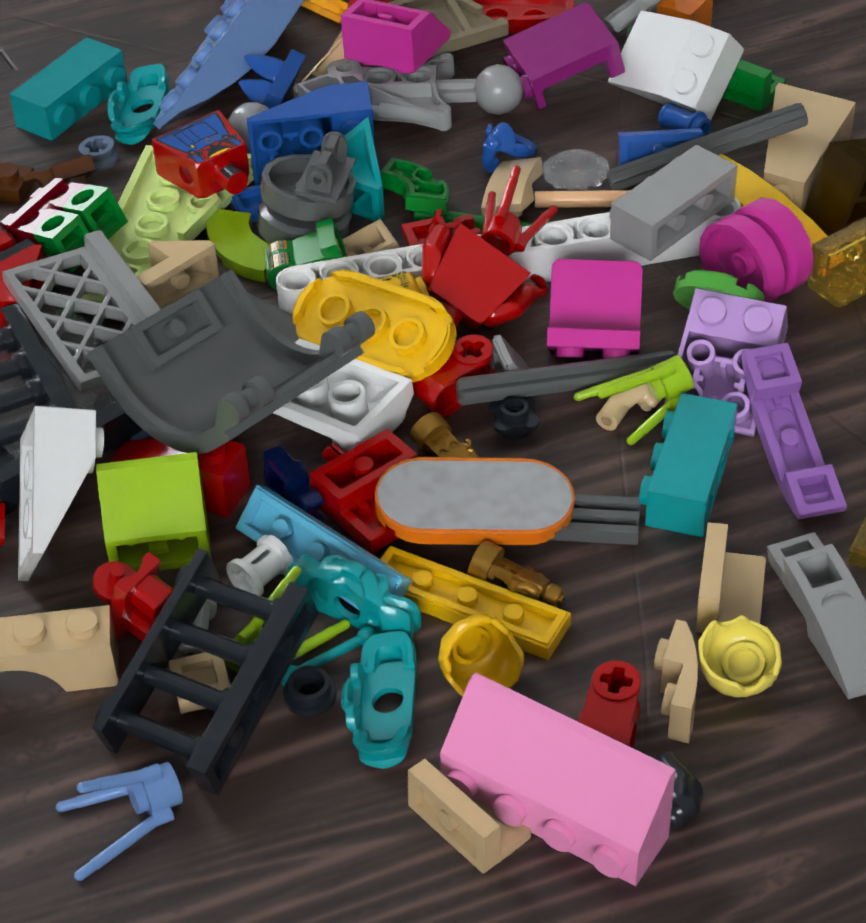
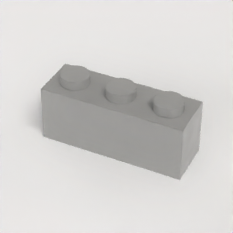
M698 145L693 146L682 155L674 158L655 174L648 176L642 183L625 195L618 197L611 204L610 239L652 261L734 201L737 165Z

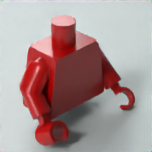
M438 209L429 225V234L422 247L421 277L428 285L427 291L429 296L442 303L451 315L455 327H457L460 321L474 330L481 324L492 328L521 317L538 297H543L547 294L548 285L542 277L537 274L530 276V280L537 285L528 282L523 283L530 275L529 271L461 224L459 218H456L453 224H447L440 218L443 210Z

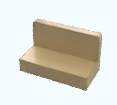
M711 522L707 524L696 632L703 633L707 625L713 620L725 622L733 620L740 615L760 624L766 558L763 556L726 552L728 524Z
M426 759L408 769V806L481 873H486L531 838V828L523 824L512 827L503 823L496 817L491 808L474 799L471 800Z

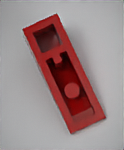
M155 438L125 441L109 463L184 454L185 452L166 446ZM232 440L210 452L197 454L206 511L227 518L251 486L245 444Z

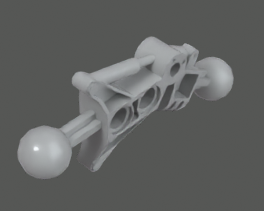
M442 53L425 62L415 73H399L395 69L387 67H361L358 61L350 59L336 60L327 66V74L293 86L294 98H297L326 85L368 81L373 120L415 123L439 129L440 131H447L452 127L451 107L446 103L477 102L487 113L502 115L510 113L519 105L524 91L519 74L510 66L500 64L486 67L476 79H450L455 75L454 57L450 53ZM248 102L234 109L228 119V122L244 140L247 153H251L247 118L269 109L267 106L257 102Z

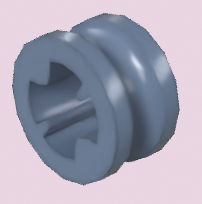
M109 136L89 137L79 145L78 150L81 156L91 155L96 168L95 171L107 170L118 161L117 153L114 151L115 143Z

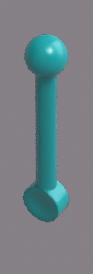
M364 626L358 631L357 636L298 667L290 665L281 684L284 686L290 674L300 667H320L363 645L369 637L377 634L376 630L371 626Z

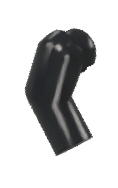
M666 752L657 760L676 769L670 825L675 829H680L684 827L690 817L695 819L700 813L703 789L701 783L672 752Z

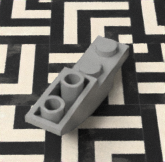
M815 532L767 546L770 565L806 619L807 634L810 641L845 696L849 700L865 695L866 600L833 544L824 546Z

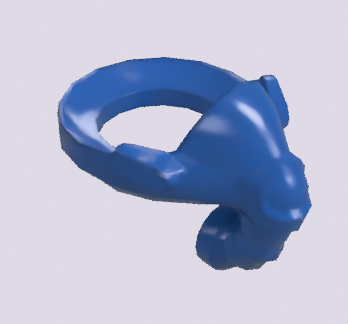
M501 122L494 128H492V124H488L485 131L486 141L483 144L482 165L486 172L493 173L500 164L499 159L495 156L496 152L500 151L519 158H531L536 155L538 148L527 138L514 133L508 123Z

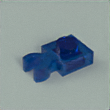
M281 445L265 451V486L323 523L324 518L315 507L324 504V500L315 488L308 487L309 477L303 464L299 460L294 461Z

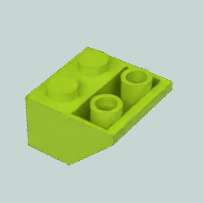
M197 452L96 464L104 540L109 562H123L131 566L135 572H138L141 567L142 557L147 552H150L161 560L159 571L182 568L185 564H189L198 548L208 551L211 557L208 517Z

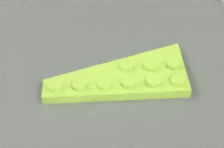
M146 145L118 202L128 222L109 241L135 276H138L151 268L148 251L149 242L194 240L206 228V221L218 209H225L231 203L233 194L224 189L207 198H197L157 174L153 146ZM247 153L249 165L247 186L254 180L251 154ZM85 291L81 299L102 303L105 296Z

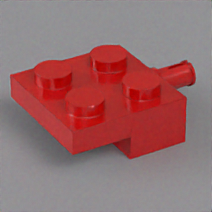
M389 429L380 432L347 452L343 451L336 443H331V448L328 445L322 453V458L328 463L310 472L312 500L369 553L374 554L399 539V537L395 536V530L389 528L387 524L384 527L377 518L375 511L376 485L386 470L401 461L418 458L417 453Z

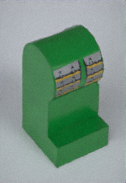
M332 217L315 222L316 232L295 238L293 241L278 240L271 243L265 249L264 258L267 279L272 288L277 290L276 276L285 268L348 257L346 245Z

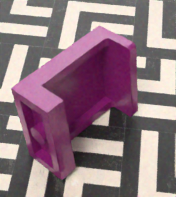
M588 2L503 40L507 56L502 58L504 65L510 66L519 74L524 88V99L531 98L539 110L546 107L543 96L545 88L597 64L602 65L610 78L625 72L618 41Z

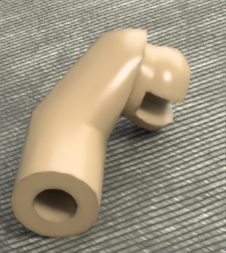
M647 384L610 396L597 414L596 421L603 429L612 431L616 429L628 410L636 403L643 411H651L661 400L657 401L651 394Z

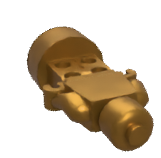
M437 412L424 415L411 429L410 439L424 453H431L434 457L479 458L477 452L472 447L471 440L466 439L465 444L463 442L460 444L452 435L450 425Z
M484 540L475 551L468 567V575L489 583L497 577L503 580L510 590L517 591L536 600L542 597L544 602L552 606L563 603L565 599L563 588L553 583L549 584L550 580L542 573L535 572L533 568L529 566L523 568L504 558V548Z

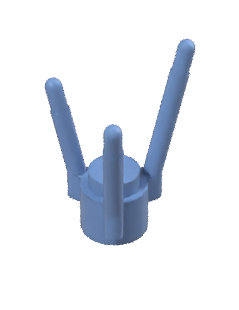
M169 762L160 765L156 763L141 770L80 782L77 785V791L86 794L63 800L56 804L58 812H65L128 795L137 814L147 811L150 815L74 873L75 880H84L154 828L174 820L171 807L183 803V795L178 778Z

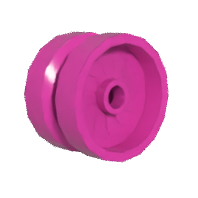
M761 197L736 210L734 214L726 216L706 227L700 237L699 255L703 270L732 275L738 279L736 285L747 289L748 283L755 285L764 294L765 302L772 303L780 295L789 293L801 286L812 273L814 256L810 239L800 220L788 207L775 199Z

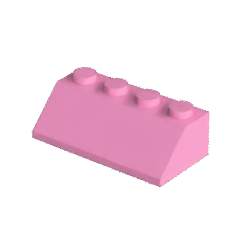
M474 673L467 684L440 752L441 773L471 800L474 799L491 808L496 817L503 823L512 827L523 824L531 828V833L544 839L553 849L560 852H570L593 864L602 874L611 878H620L636 886L669 838L676 769L485 676Z

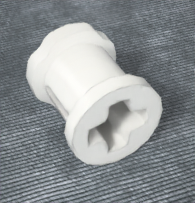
M263 535L258 539L255 549L242 559L235 558L230 561L226 566V571L234 587L261 596L264 592L263 587L279 574L286 575L289 565L294 563L287 547L273 535Z

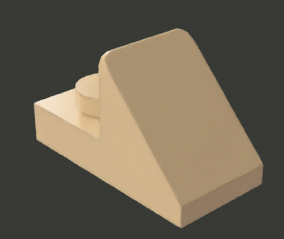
M209 240L149 242L148 251L151 268L136 276L162 310L219 277L215 244Z

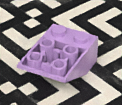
M695 289L678 355L687 366L694 383V388L684 394L738 403L735 433L754 437L757 429L746 386L741 358L742 351L784 343L788 329L787 306Z

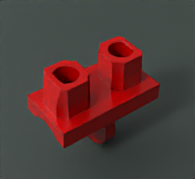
M147 552L142 557L141 567L138 572H135L131 566L117 561L106 562L94 572L92 589L99 600L111 604L110 610L117 641L129 631L143 642L174 590L157 577L161 560L150 552Z

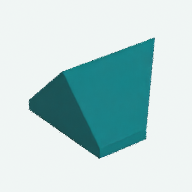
M367 117L344 135L348 144L346 157L356 159L351 171L356 186L354 202L350 212L372 221L379 219L383 221L385 219L383 185L370 122Z

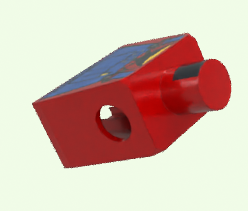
M219 110L151 139L157 174L197 198H207L224 189L230 194L235 195L242 192L247 186L249 165L246 144Z

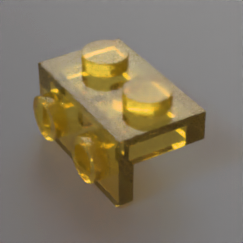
M865 217L812 244L814 261L812 273L808 278V287L837 308L866 294Z

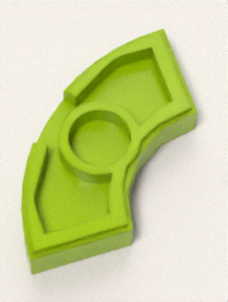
M218 209L206 221L208 240L215 244L216 255L222 260L223 266L228 270L233 269L237 275L265 283L267 272L264 252L270 244L252 232L251 213Z

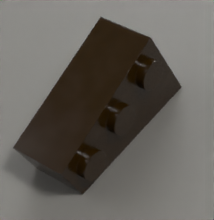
M866 138L829 143L804 209V213L835 243L846 238L845 231L859 224L866 228Z

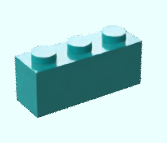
M88 37L80 41L9 94L16 127L48 140H54L106 100L117 89L118 81H125L127 83L122 50Z
M681 393L675 411L667 410L662 428V438L665 441L664 443L656 442L652 453L650 468L654 473L652 476H644L640 488L639 503L646 505L645 526L704 537L735 438L738 403Z

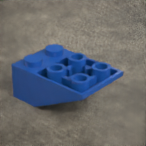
M368 81L326 85L248 117L247 127L254 185L261 183L262 172L269 162L287 155H312L314 150L321 151L322 139L327 133L340 132L345 135L367 117L369 118L375 146L373 111Z

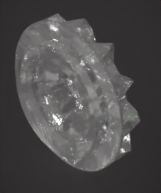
M571 149L559 152L548 158L543 164L544 181L553 184V187L556 189L565 187L569 191L574 189L585 191L588 186H600L602 181L607 179L609 163L603 156L584 149Z

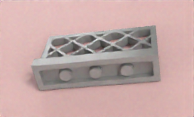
M101 230L84 234V247L2 271L4 284L80 393L105 385L96 370L85 374L80 368L83 359L89 360L86 354L94 349L90 347L94 338L110 341L161 310ZM80 264L85 269L82 277L62 272L64 269ZM35 279L45 283L40 290L23 286L21 282ZM55 284L75 288L72 296L51 292ZM85 291L105 296L102 303L81 298ZM44 304L64 308L60 317L41 313L40 310ZM74 311L95 315L91 324L70 319ZM105 318L125 323L122 331L101 325ZM63 331L84 336L81 344L62 341L60 337Z

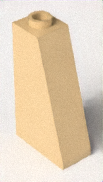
M778 83L775 88L772 112L796 103H802L807 113L808 125L768 139L763 180L783 193L804 212L820 170L823 155L829 143L849 140L852 136L856 102Z

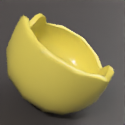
M743 615L725 622L713 620L707 625L698 640L700 669L710 686L723 695L735 698L753 696L771 687L778 677L782 666L780 643L768 627L749 620Z

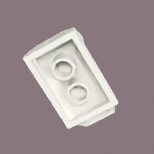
M300 338L295 342L308 349H320L319 345ZM354 359L273 413L332 438V443L338 444L343 451L347 452L386 429L393 432L403 422L414 395L412 379Z

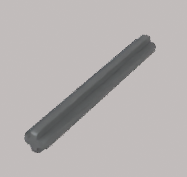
M796 103L611 168L606 172L611 190H626L639 185L648 176H652L674 158L682 155L695 145L716 155H725L808 125L807 113L802 103Z
M669 350L461 377L456 383V394L460 404L469 405L504 400L513 396L522 398L588 389L592 386L648 369L675 356L676 353Z

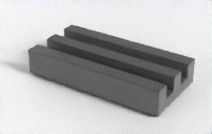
M574 494V510L571 522L565 529L563 526L561 530L555 533V537L550 539L555 541L638 545L639 497Z

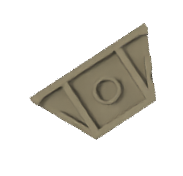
M395 0L388 2L393 5L431 12L450 29L451 37L430 58L509 35V23L506 19L500 17L495 21L484 15L483 6L473 0ZM374 65V66H368V67H382V66Z

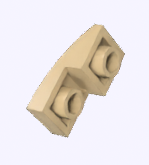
M541 157L501 162L493 172L486 187L481 206L482 215L485 216L486 202L490 191L496 193L495 214L497 213L512 168L517 165L521 168L509 212L517 217L523 214L522 211L535 200L532 183L544 173Z
M676 619L670 639L661 638L654 660V669L662 671L660 693H664L661 714L669 716L668 739L689 744L695 715L698 661L695 643L687 622Z

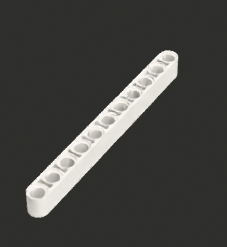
M734 198L733 202L652 261L610 239V212L547 222L529 240L524 252L514 249L513 253L508 257L530 272V275L523 283L536 284L530 280L532 274L539 275L545 282H551L552 265L558 259L635 261L642 266L699 256L700 237L706 227L726 216L734 214L736 210L741 208L738 199ZM530 226L522 227V233ZM424 244L285 268L276 276L279 308L293 315L295 303L301 292L317 278L324 280L332 276L330 272L338 270H351L380 280L402 271L410 272L414 279L420 277L422 247Z

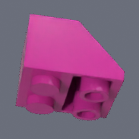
M357 0L341 15L344 58L359 61L367 66L378 65L395 69L399 73H415L451 37L450 29L431 12L374 0Z

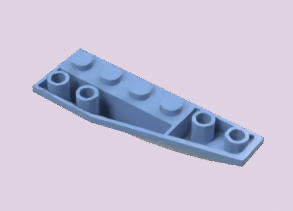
M225 0L219 8L223 15L220 16L218 14L204 29L208 36L193 55L188 67L176 79L175 83L177 85L159 103L158 107L161 111L153 124L158 129L172 124L208 104L251 69L244 59L245 55H265L276 43L304 0Z

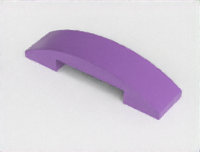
M782 343L743 350L741 355L743 370L758 433L775 480L788 506L798 520L845 511L847 504L833 465H825L800 397L799 390L802 380L789 344Z

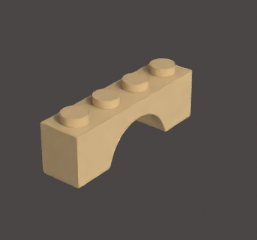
M110 605L0 617V672L29 671L38 673L57 682L66 692L117 686L119 683V646Z

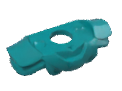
M162 64L137 67L131 72L128 83L118 81L117 89L110 94L107 104L108 117L112 122L110 125L112 130L116 131L115 139L118 142L127 145L137 144L144 140L149 132L156 127L153 123L161 111L158 105L169 91V74L166 73ZM153 104L145 112L134 113V110L141 105Z
M303 554L298 563H291L286 571L287 575L292 567L296 565L301 567L302 572L294 583L309 589L317 610L340 621L347 619L350 621L351 626L359 630L364 626H371L376 630L377 634L403 631L408 634L411 642H413V633L418 632L422 627L421 612L417 604L408 598L389 593L388 577L382 573L374 574L369 567L360 562L346 560L341 555H329L322 562H318L310 555ZM338 596L350 599L358 607L360 615L346 610L340 603Z
M403 631L378 633L369 637L363 644L360 663H351L350 677L343 684L340 694L341 707L346 713V726L353 733L352 742L359 751L360 761L365 765L380 769L393 767L403 761L413 734L417 660L415 645L411 642L408 634ZM398 693L403 696V702L400 707L392 712L381 713L374 709L375 702L384 694Z

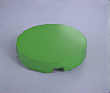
M693 270L687 272L685 277L681 275L676 279L673 291L674 299L689 310L695 289L765 302L764 294L755 285L748 283L747 289L736 285L737 278L715 271Z

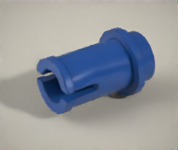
M666 103L658 115V124L662 128L670 130L701 128L703 136L708 135L711 130V121L704 112L696 111L693 113L673 103Z

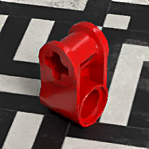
M476 334L459 338L455 342L450 357L438 371L423 380L412 383L414 395L432 412H437L442 417L454 414L464 406L457 399L456 383L461 377L496 373L493 367L490 366V360L493 356L491 341L482 335Z
M615 660L605 662L597 667L592 675L583 711L581 710L577 722L634 749L637 724L640 717L638 697L641 689V676L638 670L627 662Z

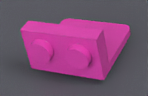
M556 260L552 265L550 321L549 328H547V348L549 350H556V357L584 358V351L602 352V359L630 356V353H639L642 266L635 261Z

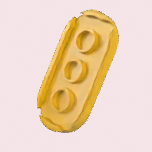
M338 270L330 272L332 276L324 280L317 278L301 292L295 303L293 323L296 325V334L300 339L319 346L323 333L334 326L343 327L345 320L359 311L369 315L375 325V334L360 344L364 353L355 359L412 379V383L423 380L438 371L446 363L455 346V323L442 303L431 296L355 271Z

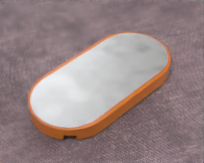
M411 458L401 461L386 470L380 477L375 489V511L378 520L384 527L387 524L389 528L395 530V536L416 544L480 545L484 540H488L496 545H536L545 543L554 538L555 533L561 530L563 526L565 529L571 522L575 500L573 487L560 470L548 463L526 458Z

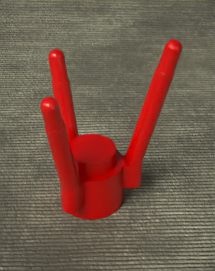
M517 165L512 168L496 214V193L494 191L489 192L483 231L480 236L506 256L511 255L514 249L524 252L529 240L558 211L557 207L552 205L522 233L519 218L509 212L521 168Z

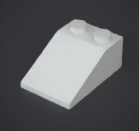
M641 10L621 52L625 72L614 78L609 77L607 82L663 105L673 103L693 113L696 111L704 112L711 121L743 54L744 48L731 34L696 21Z
M35 406L20 439L18 581H28L87 473H93L95 458L102 457L104 430L103 428L96 427V410Z

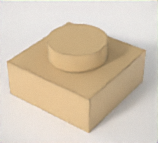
M204 652L169 661L170 670L221 691L227 687L230 688V682L222 658ZM177 697L181 714L205 708Z

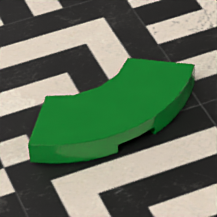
M391 158L380 171L383 188L401 195L405 200V210L435 214L438 209L443 210L441 215L446 216L449 209L450 193L448 185L444 180L432 178V171L410 161Z

